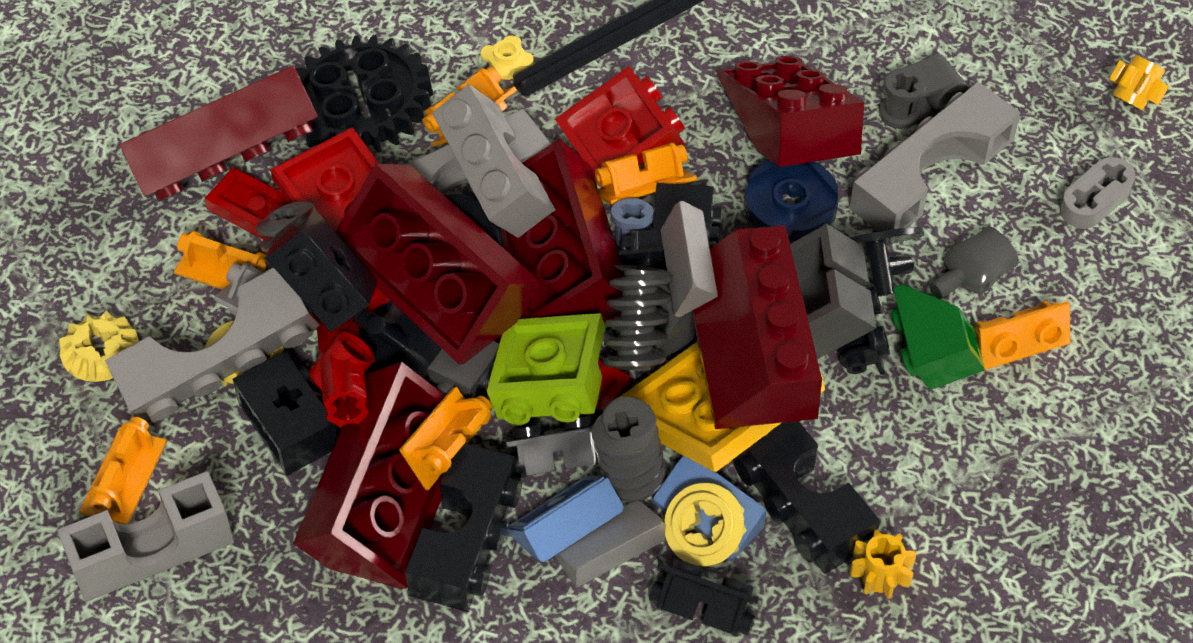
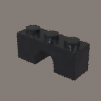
M799 421L784 422L739 454L734 460V466L740 479L747 486L754 485L764 497V505L770 517L777 524L784 523L794 535L795 546L803 559L809 563L814 561L821 571L827 574L854 558L855 542L858 540L867 544L873 538L874 530H878L880 520L850 483L829 493L812 492L800 484L798 479L814 470L818 444Z
M464 444L451 459V467L443 474L440 482L442 508L463 514L469 521L462 528L453 532L444 533L422 528L405 571L408 596L469 612L474 595L481 597L484 595L491 569L490 566L486 565L491 550L500 551L507 528V523L502 521L506 508H515L521 494L522 478L516 477L515 456Z

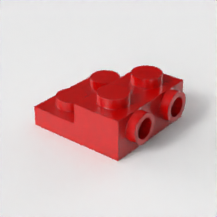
M630 66L555 118V121L580 157L591 166L594 177L595 169L601 168L602 163L605 161L634 154L637 155L638 165L640 166L641 164L644 165L642 151L671 142L676 146L681 144L685 146L679 133L686 128L670 106L664 111L661 110L656 103L663 98L648 76L639 80Z

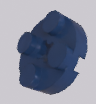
M768 160L760 164L749 177L744 197L745 213L755 228L785 225L791 244L825 224L831 226L837 215L838 186L831 173L816 162H808L807 165L795 164L778 167ZM788 194L791 198L799 196L801 199L798 204H787L783 202L782 195Z

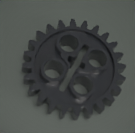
M373 35L367 44H361L360 38L354 36L351 45L345 46L338 39L335 42L336 49L333 51H329L322 46L319 47L320 58L316 59L306 56L304 60L307 69L295 68L318 115V121L311 123L313 132L304 136L308 147H313L318 143L321 144L353 127L366 146L372 145L380 153L382 152L383 141L388 140L394 145L399 144L397 136L399 132L413 135L412 122L423 123V110L431 107L429 96L433 95V89L427 64H422L419 53H410L408 44H404L396 49L394 38H389L382 45H379L376 35ZM348 71H353L356 76L362 98L367 105L371 118L369 120H364L353 87L349 82Z

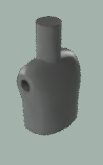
M988 226L978 234L956 244L947 251L944 256V263L949 271L931 282L929 285L930 290L938 299L944 298L962 285L975 294H982L997 279L1018 266V254L1003 234L997 229Z

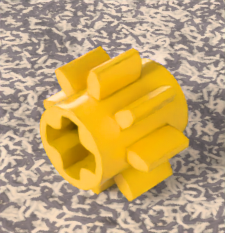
M1136 54L1129 65L1119 60L1109 77V80L1118 84L1112 95L1142 111L1148 100L1159 105L1169 87L1166 83L1160 81L1165 69Z
M874 530L873 538L867 544L858 540L855 542L853 556L856 560L852 561L849 574L850 577H861L865 585L864 594L867 595L874 591L884 593L890 599L892 598L894 588L898 584L903 587H910L914 574L910 568L914 566L916 551L905 550L901 542V534L892 536L881 534L879 530Z

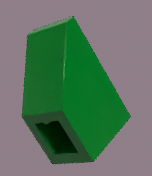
M903 284L893 287L898 307L892 308V316L899 333L902 336L905 335L907 347L903 348L901 352L905 366L911 376L918 375L929 389H935L985 370L975 329L958 306Z

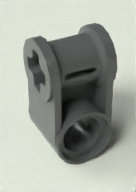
M932 54L919 62L888 73L884 82V90L887 96L880 104L879 116L887 126L892 128H910L929 116L935 117L945 109L949 100L956 93H965L970 87L942 54Z

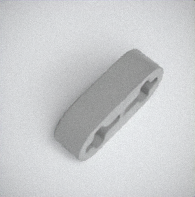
M1108 157L1098 161L1064 192L1060 206V214L1067 224L1081 229L1097 225L1130 195L1135 181L1133 167L1121 158ZM1116 177L1121 180L1120 182L1114 180L1106 187L1102 186L1105 178L1111 180ZM1090 198L1093 199L1091 208L1083 206L1079 209L1075 206V203L1083 205Z

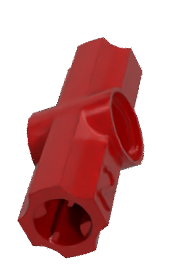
M353 317L332 332L318 318L317 320L320 324L317 327L319 357L310 367L309 374L313 382L322 390L326 420L339 427L351 423L360 424L369 413L365 372L375 361L374 353L369 345L361 339L360 327L353 322Z

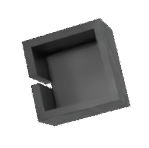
M828 224L790 244L817 359L877 328L871 291L863 287L869 283L862 245Z

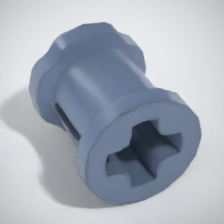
M627 198L617 201L612 206L611 220L615 224V235L613 237L618 252L623 251L622 237L631 236V231L649 230V225L654 218V210L648 202L642 199Z

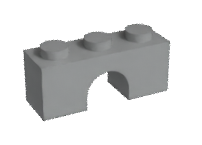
M468 84L432 112L489 221L519 238L555 211L537 175L525 167L508 145L516 137L497 103Z
M208 471L158 490L161 498L158 509L141 521L130 524H118L112 521L108 510L57 529L85 602L234 543L225 508Z

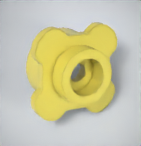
M507 36L494 46L486 45L481 49V59L489 62L490 67L499 73L501 79H513L515 72L533 63V55L524 51L521 47L520 38L516 36Z

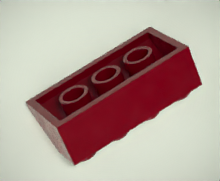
M294 65L127 140L119 144L143 196L149 198L155 195L158 202H161L183 192L184 188L181 183L199 175L202 182H205L228 171L225 163L242 155L244 161L248 162L270 152L271 150L267 143L285 136L289 143L313 132L311 123L318 121V115Z
M559 138L522 163L537 175L555 211L519 238L501 228L503 248L542 282L520 319L601 313L605 324L606 320L621 314V311L608 306L607 302L610 299L622 296V291L609 286V280L624 276L623 271L611 266L622 265L591 166Z
M375 164L335 231L377 279L375 287L458 364L468 362L516 324L542 284L411 165Z
M786 226L735 230L710 249L718 297L692 310L714 428L724 429L818 419L822 376Z
M399 362L365 375L369 413L360 424L351 423L342 427L293 544L330 570L405 589L407 588L405 571L422 528H431L440 505V482L444 473L429 490H425L399 449L443 400L445 395L403 362Z

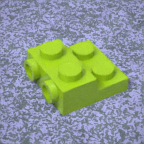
M601 313L519 319L516 324L502 334L487 388L488 396L498 419H504L513 425H524L530 421L531 417L552 416L561 422H573L579 418L580 414H595L602 382L598 359L606 328Z

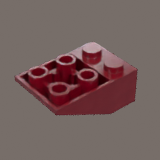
M780 56L775 59V62L766 64L741 61L735 64V68L718 70L717 77L757 152L778 167L861 155L865 102L848 92L845 86L835 84L824 77L823 72L813 70L802 63V59L795 56Z

